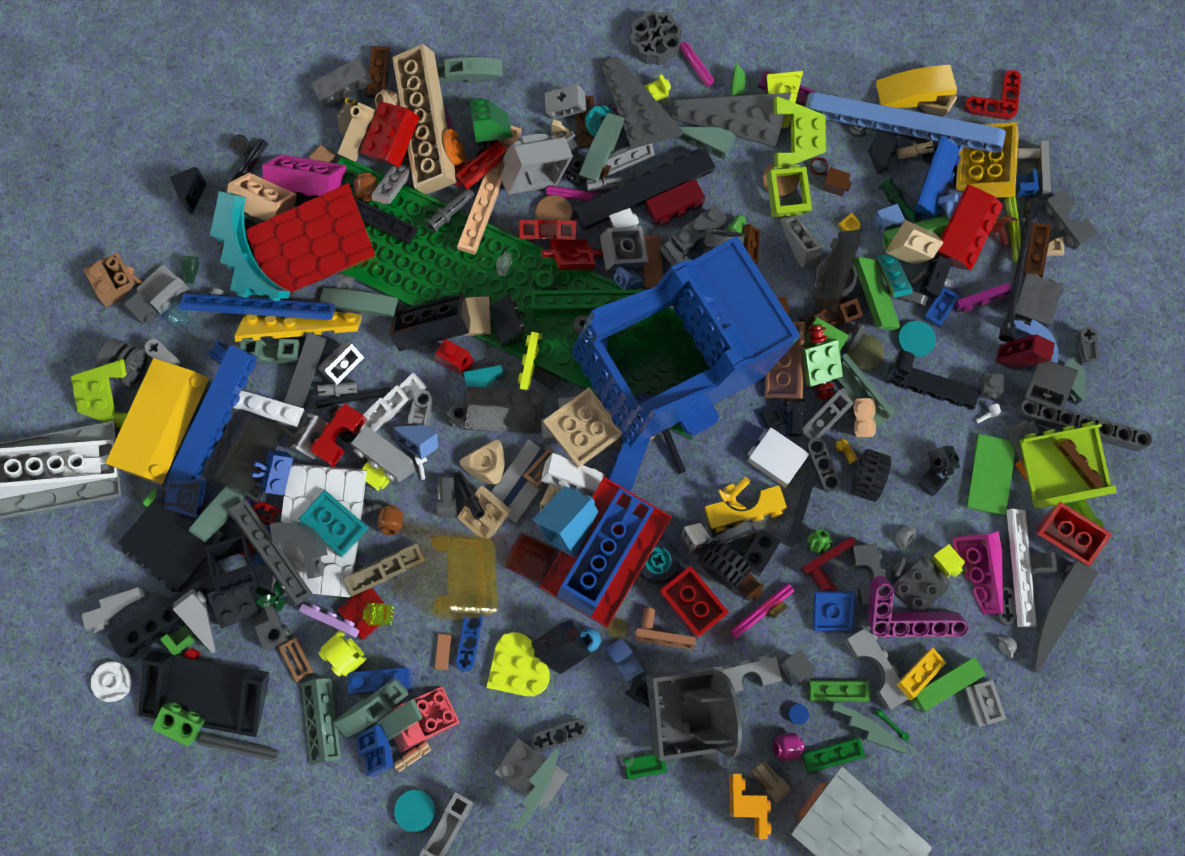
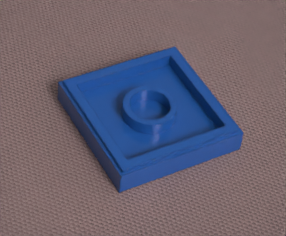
M814 591L813 631L853 632L854 591Z

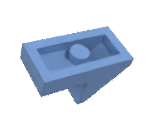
M622 638L605 648L626 682H629L634 676L644 671L634 657L632 650Z

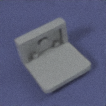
M164 265L160 266L137 287V291L161 315L189 290L185 283Z

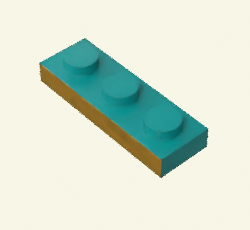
M889 254L876 256L879 269L893 297L912 294V286L898 259Z

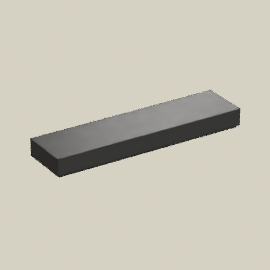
M310 333L307 334L284 403L300 408L304 407L327 339Z

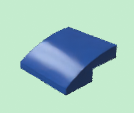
M375 725L357 735L358 756H365L366 776H375L393 767L390 745L380 725Z

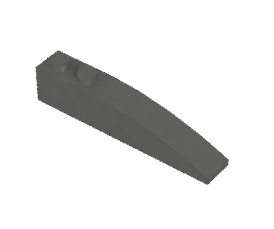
M1078 559L1066 564L1063 572H1065L1062 579L1058 578L1053 585L1055 590L1044 610L1035 638L1030 671L1033 673L1041 669L1099 573Z

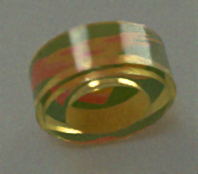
M781 602L769 612V615L774 619L788 606L785 602Z
M617 618L611 621L608 626V632L611 637L620 639L627 634L628 626L624 620Z

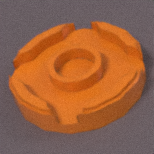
M450 128L443 132V143L449 159L454 165L458 166L463 164V161L466 159L465 149L462 141L459 142L457 139L459 134Z

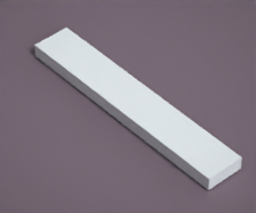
M1008 509L1007 520L1018 627L1033 628L1037 627L1026 511Z

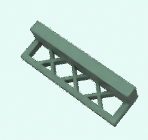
M846 353L841 357L843 377L835 380L855 399L871 398L874 400L876 412L873 419L875 420L876 428H878L890 419L895 411Z
M332 678L315 679L301 683L310 765L341 760L338 728L333 724V721L337 718ZM309 686L312 687L311 696L309 695ZM312 707L314 708V716H312L311 712ZM314 728L317 731L316 737L314 736ZM317 748L319 749V759L316 756Z

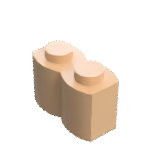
M871 398L855 400L854 413L856 420L854 431L857 437H874L876 433V423L873 419L876 406Z

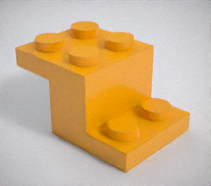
M729 774L730 816L754 817L755 838L768 839V835H771V822L767 821V813L771 812L770 800H767V796L742 795V791H745V778H742V774Z

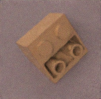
M118 252L83 269L99 300L106 307L125 298L135 284Z

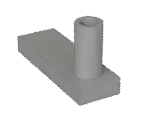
M1041 141L1039 148H1018L1017 159H1039L1040 198L1048 199L1051 192L1049 141Z

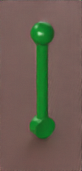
M882 709L875 711L878 717H882L901 735L902 740H909V734L900 730L883 714Z

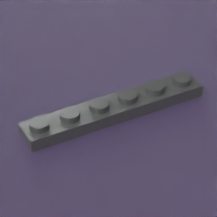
M245 499L230 507L228 513L293 605L296 606L311 597L313 593L279 545L272 543L271 534Z

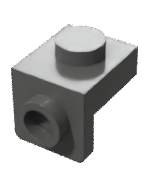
M847 322L843 332L848 334L849 337L843 346L855 350L862 334L870 336L871 333L865 331L866 327L857 322L855 325Z

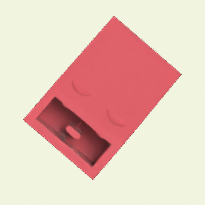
M443 686L414 699L423 718L410 729L403 731L394 738L400 753L460 723ZM401 704V705H399V706H397V707H395V708H392V711H390L388 714H390L391 712H393L394 710H396L397 708H399L400 706H402V705H404V704Z

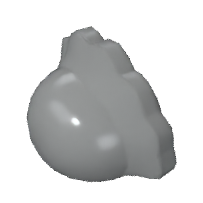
M908 526L898 531L895 539L900 549L910 544L915 536L916 528Z
M998 636L1000 652L1007 655L1009 659H1013V654L1017 650L1016 641L1011 637Z

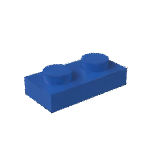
M943 287L940 296L935 299L923 319L940 328L960 296Z

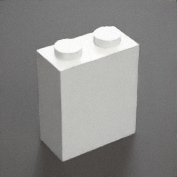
M770 428L768 432L764 430L759 437V445L757 447L753 446L748 452L749 459L747 462L786 488L809 453L773 428Z

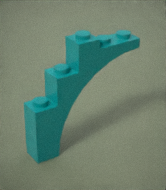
M219 191L210 236L216 237L218 242L224 243L220 263L226 264L228 269L234 270L230 290L238 292V296L246 298L249 295L265 296V294L269 295V299L280 301L281 298H289L290 291L268 278L258 266L251 253L244 227L246 197L231 192Z

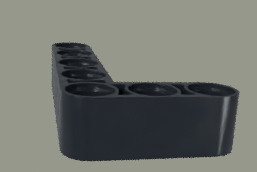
M898 351L890 362L885 378L887 384L893 383L895 384L894 386L902 389H912V392L924 396L927 394L931 398L943 402L946 400L950 404L959 407L965 406L968 407V410L975 409L980 392L978 388L913 368L915 355L908 351Z

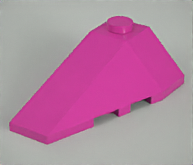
M999 531L953 537L954 550L965 562L964 567L967 573L964 576L966 580H971L975 588L972 593L982 613H1003L1002 548Z

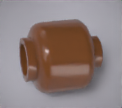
M371 173L357 175V178L353 181L355 196L362 198L363 202L373 201L372 193L378 186L377 178L372 176Z
M387 505L378 512L377 527L385 535L397 534L402 529L403 512L395 505Z

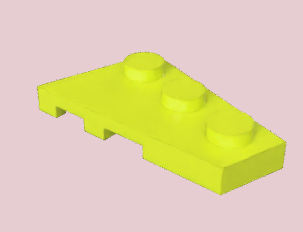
M803 71L767 74L768 94L791 92L789 101L795 103ZM791 115L784 116L781 129L789 128Z
M531 332V335H527L525 346H528L527 354H523L522 358L524 370L523 373L520 372L518 377L520 389L529 390L535 368V363L533 362L534 359L536 360L539 351L537 342L538 339H542V333Z

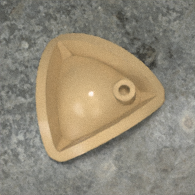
M495 439L475 449L460 459V465L467 473L481 482L493 485L499 483L503 476L505 465L501 442Z

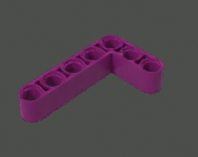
M876 576L872 580L867 621L875 636L961 637L968 632L969 625L958 612H892L893 587L884 576Z

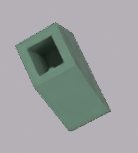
M1072 358L1064 366L1078 370L1068 397L1070 402H1074L1077 405L1085 399L1086 372Z

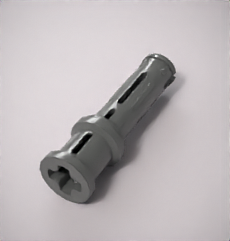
M465 189L463 193L446 207L436 210L435 215L424 221L428 229L433 233H437L444 223H449L452 215L475 197L470 189ZM462 200V202H460L455 208H453L455 204Z

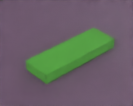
M808 681L809 701L870 702L869 681Z

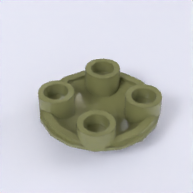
M863 334L855 350L847 348V355L859 369L874 370L884 359V348L877 338L872 335L866 336Z

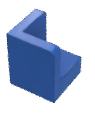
M1032 169L1029 175H1016V197L1034 196L1039 190L1037 170Z

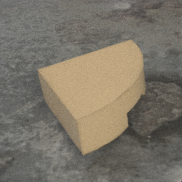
M553 119L552 132L557 135L563 133L564 136L570 133L568 128L566 129L561 125L562 122Z
M1058 237L1049 243L1047 256H1063L1065 254L1063 237Z

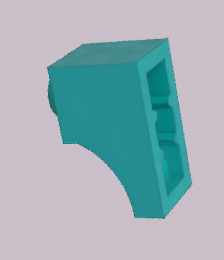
M501 365L464 372L469 399L480 400L485 395H488L487 390L495 380L504 377Z

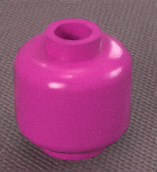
M795 733L780 734L773 741L772 750L774 755L781 761L796 760L800 758L804 750V743Z

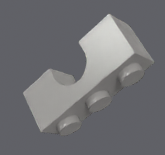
M765 655L758 657L759 661L753 663L749 659L739 662L740 666L732 667V664L724 665L723 672L730 679L735 693L743 691L742 677L746 673L755 674L759 679L761 687L778 683L783 680L777 658Z

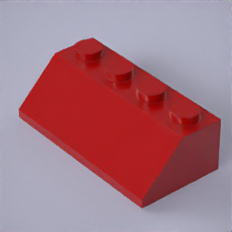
M967 184L941 237L943 244L937 252L943 258L952 261L951 266L971 271L990 231L993 229L1003 204L995 196Z

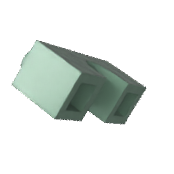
M242 338L240 342V348L258 356L256 363L297 365L303 349L299 340L279 339V343H268L262 341L261 338L260 340Z

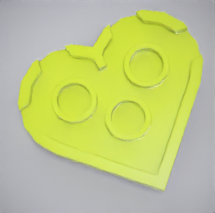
M509 633L502 636L495 648L486 688L526 697H534L541 694L547 688L550 681V672L548 666L535 657V650L531 645V639L521 633Z

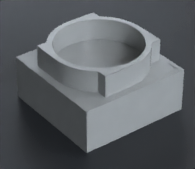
M546 134L521 136L520 140L513 143L503 158L505 167L500 175L507 195L547 188L548 185L557 186L573 157L566 138L555 139L554 136Z

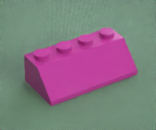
M281 154L262 164L263 179L294 193L301 192L306 196H321L341 186L346 165Z

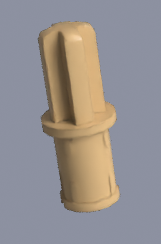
M933 141L917 145L914 143L912 146L897 149L898 159L913 156L917 158L918 155L935 152L934 147L926 148L933 146Z

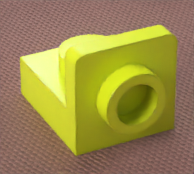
M662 74L658 76L657 81L644 86L656 101L668 97L669 90L671 89L668 79H664Z

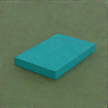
M325 489L298 519L300 522L313 528L320 535L323 542L342 558L369 529L367 525Z

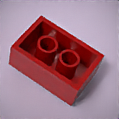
M380 101L360 153L374 161L400 168L420 116L408 108Z
M691 566L659 592V595L689 632L696 637V640L729 613Z

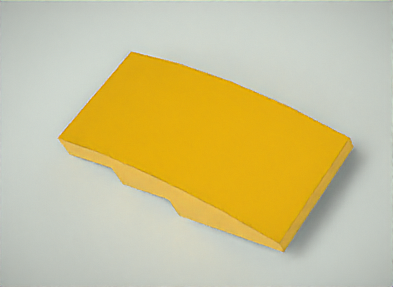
M951 65L912 69L876 81L880 105L893 108L917 107L918 102L936 101L937 96L956 95L957 92Z

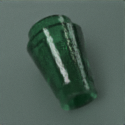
M183 256V260H181L182 278L185 284L195 283L200 264L197 257Z

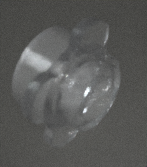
M338 274V289L355 290V279L352 276Z

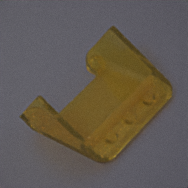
M431 536V546L437 552H447L448 596H440L434 601L433 614L439 620L483 617L495 614L498 609L496 548L493 541L488 538Z

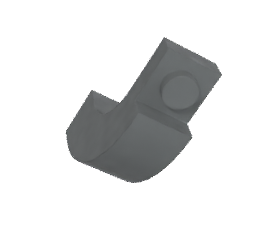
M297 521L270 524L272 543L291 542L300 548L305 560L307 579L324 576V564L321 561V556L328 555L322 538L313 528Z

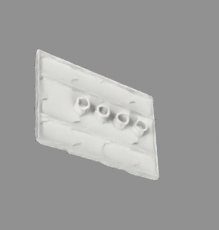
M292 463L283 500L281 522H300L298 520L299 517L324 489L361 520L367 470ZM358 541L343 558L324 542L328 554L321 556V561L324 564V576L307 579L305 560L300 548L291 542L278 543L313 594L341 597L351 596L343 578L354 572ZM273 576L272 589H271V590H273L274 584H275V582H276V579L274 578V576Z

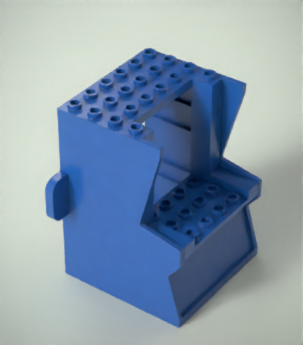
M736 236L694 260H685L670 267L655 287L592 310L572 348V355L581 364L583 374L590 379L594 392L599 394L603 407L611 414L613 424L620 429L622 439L631 448L677 423L680 424L683 431L689 436H696L713 427L719 419V415L713 405L762 380L801 335L742 242ZM673 306L675 314L681 318L685 330L691 334L695 346L701 350L705 362L711 368L639 404L600 340Z

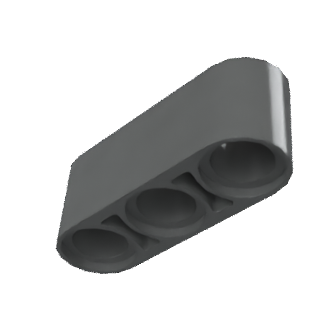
M813 438L807 445V452L823 490L834 492L840 486L839 476L825 442L821 438ZM819 443L821 451L814 452L811 449V444ZM821 460L826 461L828 469L821 470L818 467V462ZM826 479H834L836 482L835 487L828 488L825 483Z

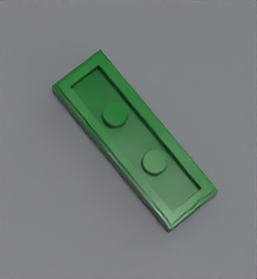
M860 737L801 754L807 774L866 757Z

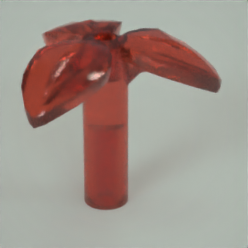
M1002 216L1000 219L997 217L991 232L994 235H999L1002 247L1010 245L1004 224L1010 221H1018L1015 217Z

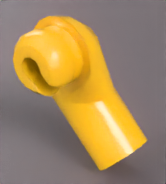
M839 439L835 443L836 450L844 453L849 464L858 461L847 440Z

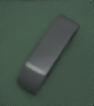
M1003 587V593L1005 591L1009 598L1006 599V605L1003 598V613L997 614V620L1000 624L1007 626L1013 624L1017 619L1015 594L1012 589ZM1005 608H1007V614L1011 615L1008 621L1002 617V614L1006 613Z

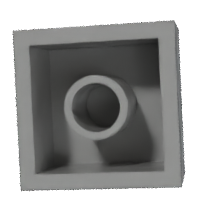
M642 226L607 228L600 235L606 271H616L618 266H622L625 270L641 269L649 262Z

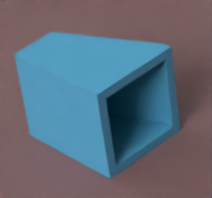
M563 486L533 520L549 544L575 558L598 510L594 505L595 501L589 495L584 496L575 488L570 489Z

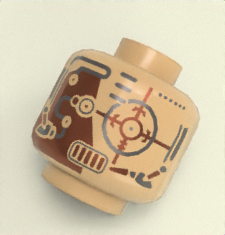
M384 89L375 97L376 107H378L380 101L400 106L399 94L397 92Z

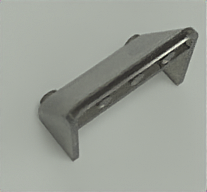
M241 409L233 415L205 464L203 476L258 503L263 495V489L256 484L259 477H252L251 471L258 472L262 469L253 465L254 460L260 461L265 465L268 449L275 450L277 445L287 448L291 445L296 435L278 421Z

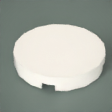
M115 661L100 665L91 677L93 694L105 702H116L124 698L132 686V675L129 669L124 664Z

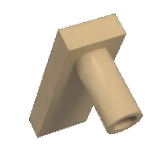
M359 102L357 106H353L350 109L353 117L337 154L356 162L375 115V109Z

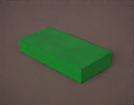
M653 754L623 759L627 780L667 773L665 760L660 761Z

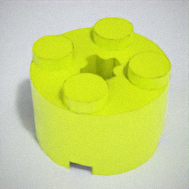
M339 630L321 647V651L318 654L323 660L329 661L333 665L331 669L336 675L340 676L342 674L344 677H348V673H353L367 658L362 657L364 653L351 638L346 640L343 637L345 633Z

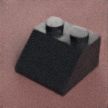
M572 620L560 623L531 643L540 661L559 674L566 672L591 655Z

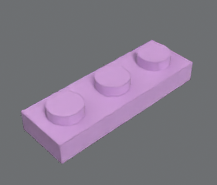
M302 604L299 611L355 638L357 637L360 630L354 628L355 623L344 619L343 622L339 621L336 614L329 611L324 614L320 612L322 608L314 604H310V606Z

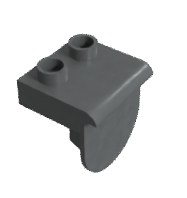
M713 665L646 674L653 756L662 761L721 752L729 758L736 757L739 754L742 743L740 708L734 687L728 676L724 674L723 666Z

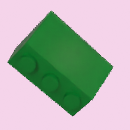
M476 98L470 101L476 143L513 137L507 112L489 99Z

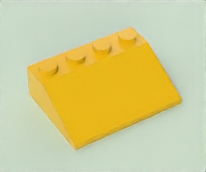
M1017 122L984 124L1005 130L1006 135L1002 151L989 152L963 146L962 150L958 153L961 158L957 166L956 190L964 191L967 184L996 198L1015 197L1019 139Z

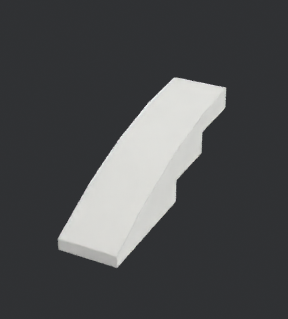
M412 373L400 386L396 385L384 398H380L363 414L367 421L360 432L365 426L376 432L409 405L417 391L425 390L427 386L415 373Z

